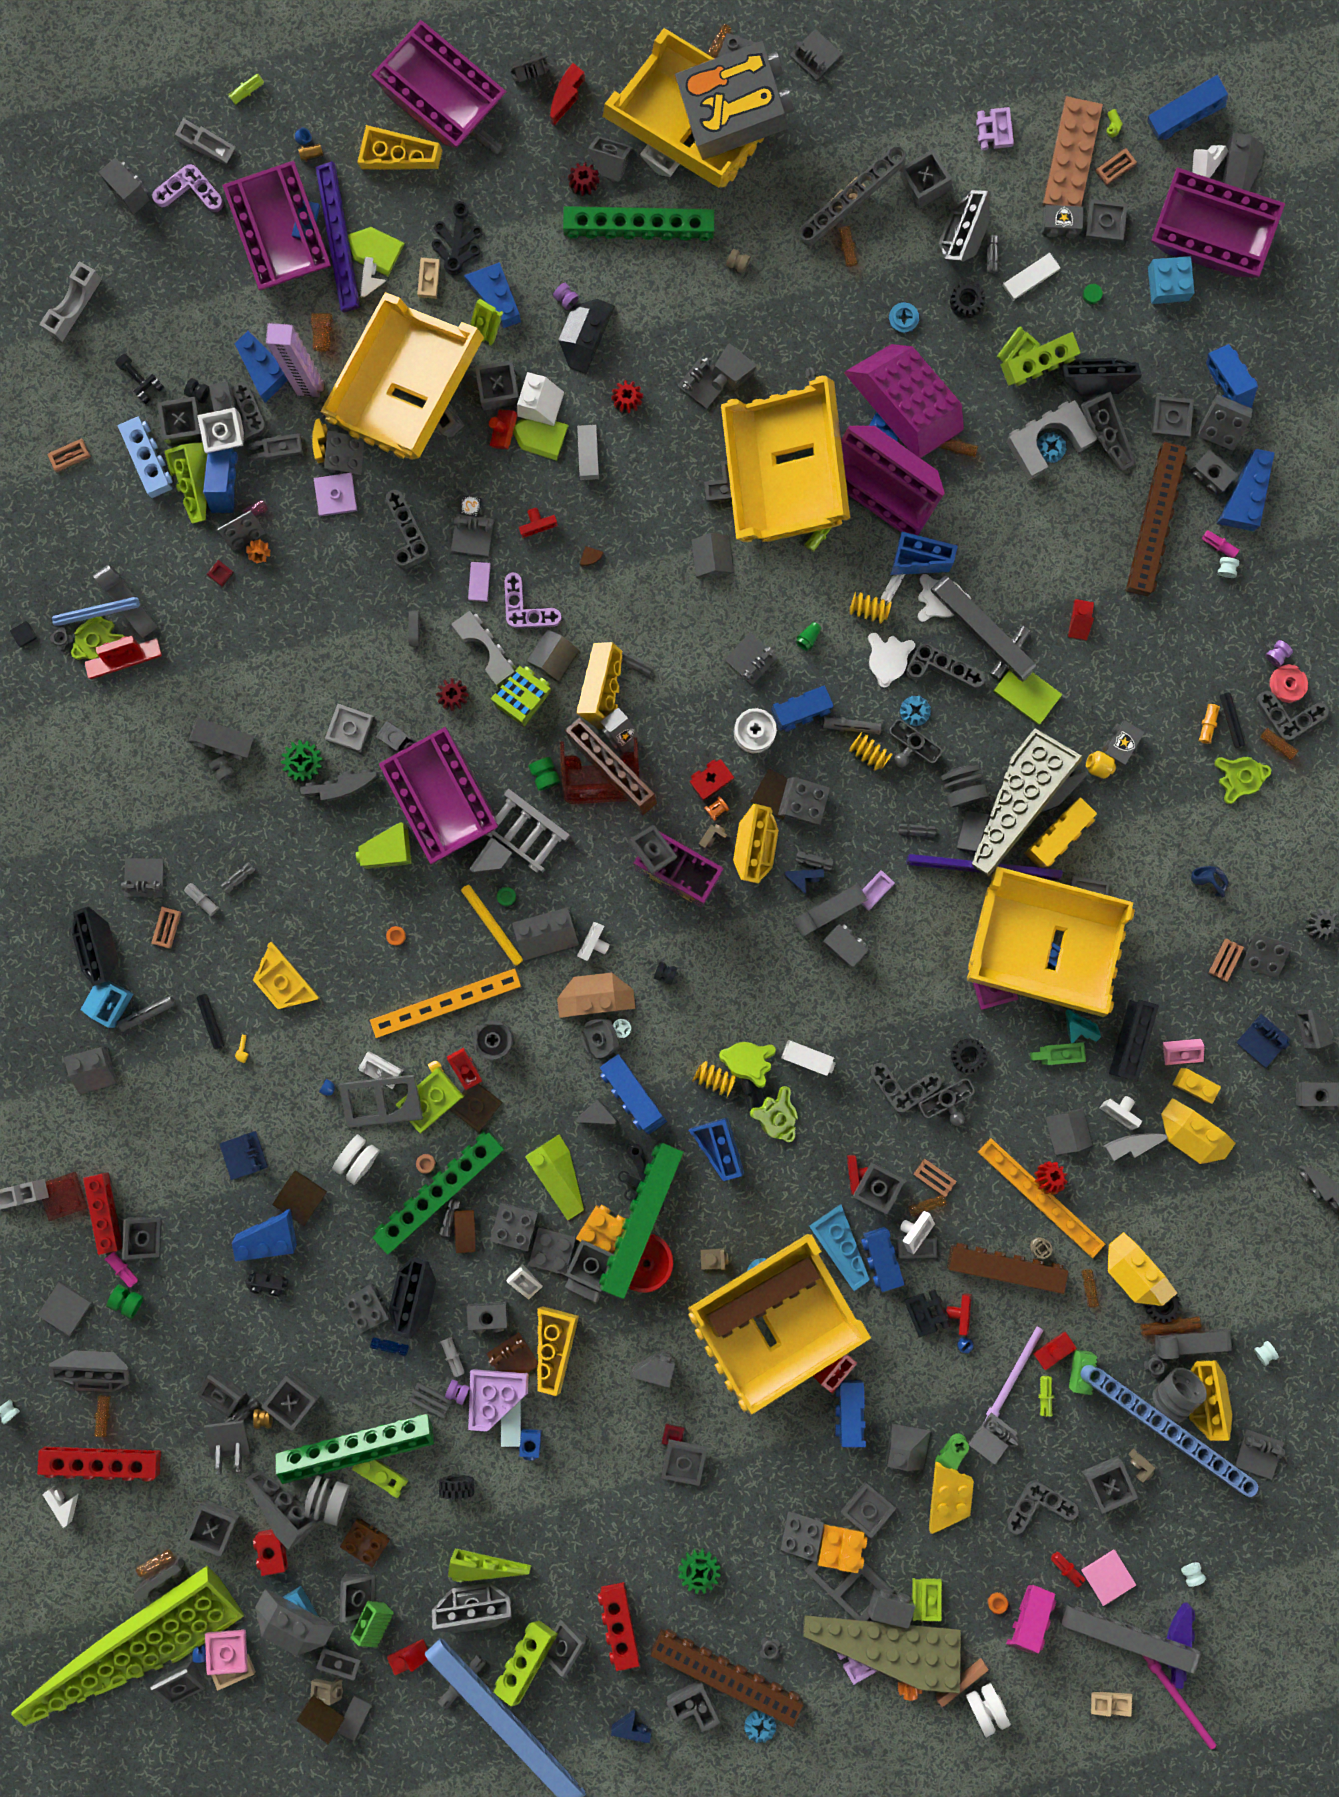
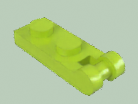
M378 1460L354 1465L352 1468L353 1471L386 1490L395 1498H399L400 1490L409 1481L406 1477ZM392 1478L396 1480V1484L394 1486L389 1484Z

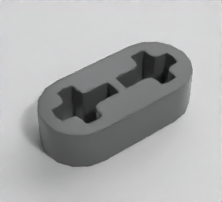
M409 611V646H420L419 611Z
M570 1277L565 1285L567 1289L595 1302H598L602 1295V1292Z

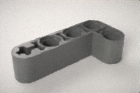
M398 490L389 491L386 495L387 504L408 544L394 553V561L399 568L408 569L428 559L430 550L401 492ZM395 497L398 499V502L401 506L399 508H397V506L394 503L393 498ZM402 514L409 515L407 520H399ZM410 531L417 532L413 538H409L408 533ZM418 548H425L423 554H416ZM401 556H408V560L406 562H399V558Z
M109 564L93 575L97 583L107 591L114 602L136 597L132 594L125 581L119 577V573ZM140 603L138 608L125 610L122 613L137 633L144 638L157 629L158 625Z
M922 644L917 648L906 669L907 677L913 681L920 679L928 667L971 690L980 688L985 681V676L981 671L929 644ZM926 650L929 655L928 658H922L919 651ZM943 659L945 666H938L936 660ZM911 667L919 668L920 674L914 675L911 672ZM955 667L962 670L961 676L954 673L953 669ZM967 672H969L968 677L966 679H963ZM974 676L977 677L978 682L976 684L972 683Z
M859 883L795 918L793 922L803 937L868 899Z
M1230 1329L1203 1330V1332L1198 1333L1197 1331H1183V1334H1178V1332L1164 1333V1335L1154 1334L1156 1355L1163 1359L1179 1358L1180 1354L1232 1350Z

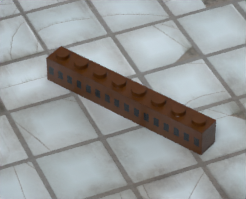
M1164 442L1159 448L1126 592L1148 597L1156 589L1157 581H1155L1156 574H1159L1162 563H1159V560L1166 548L1164 539L1169 535L1170 527L1168 523L1169 519H1172L1175 510L1172 506L1179 494V490L1176 489L1183 477L1181 468L1187 460V454H1185L1186 447Z
M666 1629V1631L660 1630L651 1649V1657L791 1727L794 1726L803 1707V1701L798 1693L794 1691L787 1692L783 1690L780 1684L776 1682L771 1684L765 1681V1677L758 1673L753 1675L747 1672L746 1667L740 1664L735 1666L729 1663L730 1660L722 1655L717 1657L712 1654L710 1649L703 1646L699 1648L694 1645L695 1643L692 1640L677 1637V1634L670 1629Z

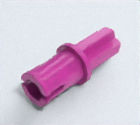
M1209 530L1202 537L1203 541L1216 548L1215 551H1220L1230 558H1235L1240 550L1225 541L1226 538L1222 539Z
M112 1252L105 1258V1261L116 1272L115 1275H119L128 1287H132L138 1282L137 1277L127 1267L128 1264H124L115 1252Z

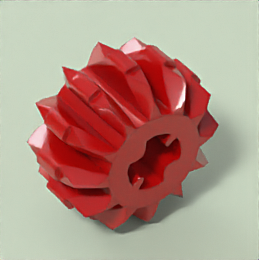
M625 380L623 386L617 383L618 389L613 388L612 393L614 395L611 396V400L615 402L614 407H620L621 413L624 409H627L629 414L631 412L630 408L637 411V405H642L640 400L643 398V393L640 392L641 387H635L634 381L628 385L627 380Z
M1051 1161L1037 1167L1038 1171L1034 1173L1038 1178L1034 1181L1039 1183L1038 1189H1043L1044 1194L1050 1193L1051 1195L1065 1189L1064 1185L1068 1183L1064 1178L1068 1174L1062 1171L1064 1167H1058V1162L1051 1163Z

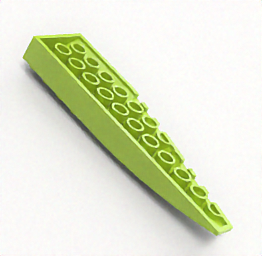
M206 1566L89 1647L29 1696L11 1715L23 1726L48 1717L50 1712L62 1711L67 1708V1705L76 1701L77 1703L83 1702L90 1695L94 1694L97 1696L123 1685L130 1678L142 1677L144 1672L151 1669L156 1671L163 1668V1664L169 1660L172 1663L177 1662L191 1653L195 1647L203 1645L207 1632L223 1631L244 1617V1614L221 1579Z

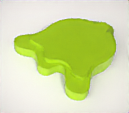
M103 616L88 619L74 634L76 636L71 655L77 660L98 658L96 647L102 646L104 643L120 640L125 636L122 634H112L111 631L115 625L112 621L105 620Z
M1219 757L1214 763L1218 769L1225 773V777L1219 780V784L1226 790L1224 801L1227 804L1234 803L1242 795L1257 792L1266 778L1271 775V768L1268 765L1257 763L1250 757H1242L1233 761Z
M739 1042L727 1049L721 1050L719 1059L728 1066L731 1074L739 1078L749 1079L757 1087L762 1088L766 1084L764 1075L771 1069V1064L766 1062L765 1059L773 1056L776 1049L773 1045L757 1046L749 1042Z
M782 1086L779 1089L777 1100L774 1101L773 1098L767 1097L762 1107L753 1108L750 1111V1116L760 1122L763 1131L768 1136L782 1139L785 1142H792L795 1139L796 1127L794 1125L798 1116L790 1101V1088Z

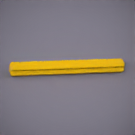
M470 885L464 886L461 889L464 896L513 964L519 965L523 961L521 955Z

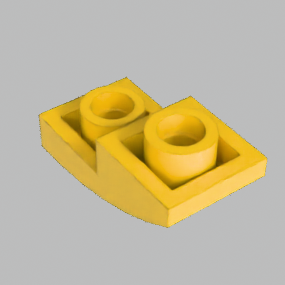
M320 419L315 421L312 437L313 452L318 464L325 462L326 449L322 443L326 442L328 431L327 425L322 424Z

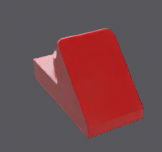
M1074 600L1068 637L1087 640L1094 620L1092 617L1094 602Z
M464 1048L447 1056L448 1062L465 1090L482 1082V1078L472 1058L468 1056Z
M424 1639L387 1656L394 1675L408 1669L412 1672L428 1660L425 1655L428 1648Z

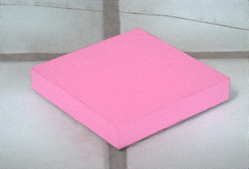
M1112 1550L1081 1570L1103 1606L1136 1586L1115 1550Z
M246 1630L207 1632L205 1634L207 1675L243 1673L248 1671Z

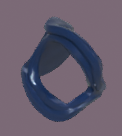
M1203 866L1192 872L1191 881L1193 884L1204 885L1211 882L1217 890L1215 896L1225 897L1228 878L1220 868ZM1214 873L1224 881L1225 884L1222 887L1217 884Z

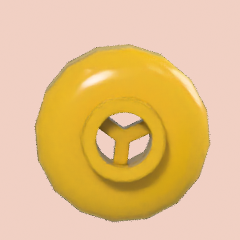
M1096 751L1088 756L1086 768H1088L1090 774L1104 779L1115 772L1116 764L1111 756L1104 752Z

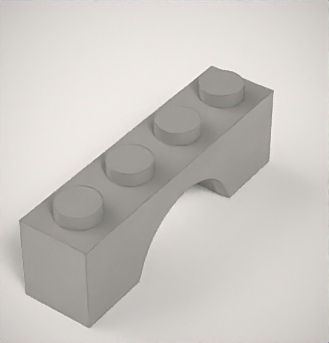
M80 261L69 276L70 283L65 298L57 307L49 309L39 324L47 334L61 342L64 341L102 280L94 269Z
M469 611L451 625L464 643L475 641L487 647L490 659L485 671L498 688L513 674L516 667L510 659L506 660L503 654L505 652L499 644L495 645L492 639L494 637L490 631L482 628L480 624L483 622L477 614L473 615Z

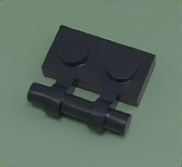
M936 1289L928 1292L931 1298L929 1300H926L924 1293L907 1298L904 1301L919 1337L937 1332L936 1324L940 1322L943 1329L950 1327L949 1316L942 1307L941 1296H938ZM929 1307H935L937 1316L933 1317Z

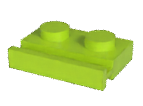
M481 299L475 304L470 325L478 328L484 336L483 341H488L489 345H492L496 339L503 312L496 311L495 307Z
M1020 326L996 358L1000 359L1002 363L1007 362L1039 347L1040 343L1028 332L1022 330Z
M912 1578V1601L915 1605L912 1620L941 1621V1579Z

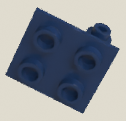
M1260 1014L1236 1043L1266 1068L1282 1049H1286L1290 1045L1288 1043L1290 1038L1264 1015Z
M256 1131L219 1143L231 1180L268 1168Z

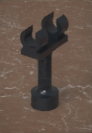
M127 354L121 355L115 364L120 370L126 369L140 384L134 390V393L147 404L151 399L144 391L153 384L160 392L164 388L163 384L153 374L145 380L131 365L132 359Z

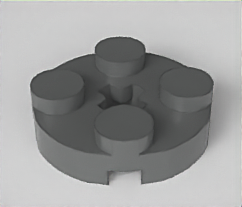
M598 1018L585 1024L586 1027L584 1032H582L581 1040L588 1053L596 1055L594 1057L602 1058L612 1054L618 1048L617 1033L610 1020ZM599 1034H600L601 1037H602V1042H601V1040H597V1037L599 1036Z

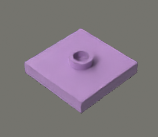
M352 473L314 478L320 517L357 511Z

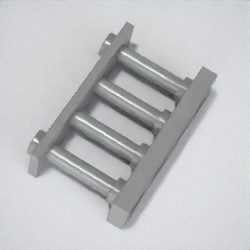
M508 789L504 794L507 798V803L495 817L498 826L512 807L515 808L516 805L522 809L520 813L522 814L504 838L495 830L486 835L490 838L494 835L530 863L528 867L536 873L539 870L544 872L545 869L540 866L558 841L561 842L563 840L566 842L570 835ZM533 817L538 821L536 823L537 826L519 849L516 848L510 841L526 820ZM549 829L553 832L552 838L536 859L532 860L525 853L543 830Z

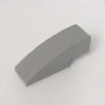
M184 118L174 135V139L225 164L228 163L235 149V146L202 126L200 128Z
M596 425L577 426L580 480L599 479Z
M1159 1133L1134 1134L1113 1140L1102 1147L1110 1160L1115 1161L1129 1153L1130 1157L1135 1158L1168 1137L1165 1134Z
M45 1179L0 1189V1209L49 1198Z

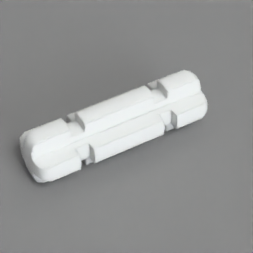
M905 574L892 576L885 589L886 592L884 591L881 596V600L885 599L886 603L891 601Z

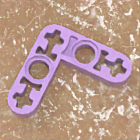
M191 164L184 166L155 189L152 194L156 205L166 207L191 188L210 211L218 212L223 208V200L197 167ZM189 171H191L196 177L197 180L195 182L192 179V177L188 175ZM180 182L181 188L173 190V183ZM200 185H207L208 189L206 192L200 193L198 192V187ZM167 188H168L169 191L172 193V195H170V194L166 191ZM161 194L165 200L162 201L158 196ZM210 195L217 201L218 204L216 206L208 198Z
M509 573L505 577L506 620L510 627H554L560 624L562 619L561 613L555 608L523 610V588L520 575ZM512 577L519 581V583H515L516 591H512V585L508 583V581L512 580ZM512 596H517L520 599L519 603L515 606L509 603V599ZM541 613H545V617H550L551 613H555V616H558V618L555 619V622H551V619H545L546 623H542ZM522 614H526L527 624H523V620H518L517 624H513V621L510 620V618H513V615L523 618ZM531 614H537L539 616V621L537 623H531L529 621V616Z

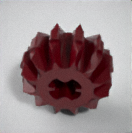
M584 162L583 166L577 163L576 168L571 167V174H568L569 187L574 188L575 194L580 191L583 197L584 192L587 191L591 195V189L597 190L596 184L600 183V178H598L599 172L594 170L593 164L587 167V163Z
M451 678L450 684L444 680L445 687L438 686L442 692L436 693L437 697H441L438 703H444L443 708L445 710L449 705L451 711L455 710V705H457L459 710L462 709L459 703L467 704L463 697H469V694L464 692L467 690V686H461V680L455 684L454 678ZM454 690L457 695H454L453 699H451L448 694H451Z

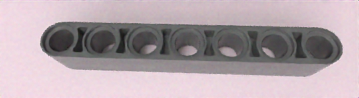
M899 146L891 148L803 224L799 230L802 243L808 246L815 244L903 168L906 162L904 149ZM895 155L902 157L899 161L892 160ZM880 168L887 169V171L884 174H879L877 172ZM867 180L872 182L869 187L862 185ZM855 193L857 197L854 200L848 199L849 194ZM836 206H841L842 210L836 213L833 211ZM821 219L828 220L825 225L818 224ZM807 231L813 232L810 238H805L804 234Z
M943 576L931 588V592L1019 680L1024 682L1037 669V665L949 577Z
M1072 1604L1066 1605L1061 1622L1063 1626L1181 1670L1196 1673L1201 1652L1197 1649L1078 1606L1075 1608L1071 1606Z

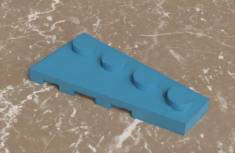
M841 1204L809 1225L853 1291L870 1280Z

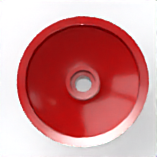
M650 1234L629 1285L631 1290L642 1293L652 1292L661 1288L669 1280L674 1265L673 1254L668 1244L660 1237ZM646 1260L650 1261L649 1267H645L644 1265Z

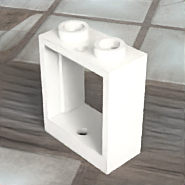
M790 1040L787 1041L781 1057L826 1076L828 1072H833L836 1063L833 1062L834 1057Z

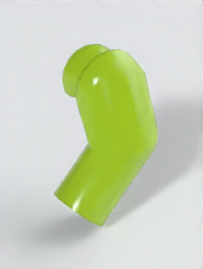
M1113 109L1107 113L1111 121L1107 128V135L1109 137H1116L1123 125L1116 109Z

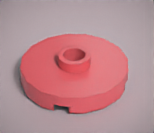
M1283 665L1276 669L1270 677L1271 691L1282 702H1296L1308 690L1307 676L1295 665Z

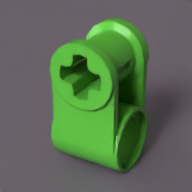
M960 1433L952 1435L945 1447L940 1451V1456L937 1455L935 1462L941 1463L942 1466L948 1469L953 1468L957 1470L969 1450V1445L964 1435ZM962 1442V1444H963L962 1447H961V1446H957V1447H956V1445H955L956 1443L960 1444V1443Z

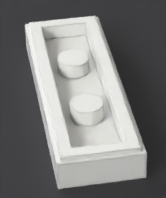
M1048 253L1003 283V287L1014 301L1059 271L1060 266L1053 256Z

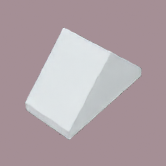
M648 144L640 154L658 175L670 177L680 165Z
M523 1264L506 1280L508 1284L528 1300L543 1287Z

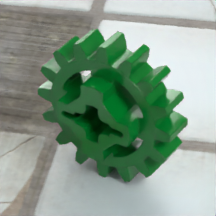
M298 740V745L291 742L292 748L285 747L286 751H288L287 754H281L285 758V760L281 761V764L286 765L283 771H289L287 776L290 778L294 776L295 781L301 778L303 782H306V777L313 780L312 775H319L317 769L323 768L319 762L324 760L322 757H318L322 752L316 750L317 746L315 744L310 747L309 741L303 744L301 740ZM305 749L310 750L313 756L306 755ZM301 757L306 759V761L303 762V765L298 763V761L301 760ZM291 766L298 767L299 773L294 772Z
M693 1549L692 1555L687 1552V1559L681 1558L683 1565L678 1567V1570L681 1571L679 1579H684L682 1585L688 1584L689 1592L694 1588L695 1594H698L699 1590H702L705 1594L706 1588L712 1591V1583L718 1584L716 1577L721 1576V1572L716 1571L720 1569V1564H715L717 1557L711 1558L710 1551L704 1554V1549H701L700 1553ZM688 1565H690L691 1571L687 1574L686 1570ZM711 1568H712V1569H713L712 1576L709 1578L708 1572H709V1571L711 1570ZM696 1569H703V1574L696 1573Z

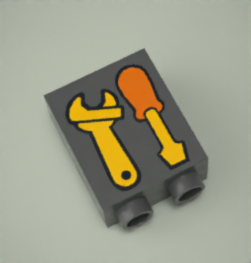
M763 41L675 74L696 146L702 160L789 129L785 114L795 111L788 87L777 90L774 78L782 76L784 73L777 51L767 55Z

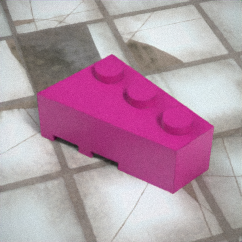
M1028 1585L1019 1608L1021 1612L1018 1622L1014 1621L1013 1628H1016L1012 1640H1007V1645L1027 1653H1039L1043 1649L1045 1639H1043L1044 1633L1050 1626V1612L1054 1610L1056 1604L1054 1599L1055 1593L1035 1585Z

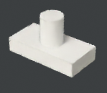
M593 922L577 955L578 957L588 961L593 949L602 954L607 952L609 944L598 939L604 928L603 925Z
M1125 1096L1120 1105L1109 1099L1104 1101L1100 1107L1101 1110L1130 1130L1138 1128L1142 1120L1130 1113L1135 1103L1130 1097Z
M924 1211L915 1224L907 1220L902 1222L900 1229L907 1233L903 1243L908 1252L914 1254L935 1225L931 1214Z

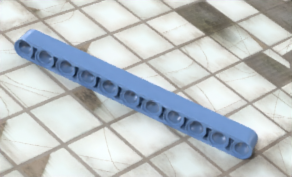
M1086 1365L1082 1368L1081 1378L1084 1382L1235 1491L1247 1497L1256 1495L1258 1484L1251 1477L1103 1370L1092 1365ZM1095 1371V1377L1091 1380L1090 1375ZM1110 1382V1389L1106 1391V1385ZM1123 1394H1126V1398L1122 1402L1121 1397ZM1141 1405V1410L1137 1413V1407ZM1156 1416V1422L1152 1424V1419ZM1171 1427V1428H1172V1431H1171V1433L1168 1435V1434H1167V1431H1168V1429ZM1186 1438L1187 1442L1183 1446V1440ZM1202 1449V1453L1198 1457V1452ZM1217 1460V1465L1213 1467L1214 1462Z
M440 1638L425 1652L430 1663L557 1797H584L586 1795L582 1787L579 1788L578 1782L443 1639Z

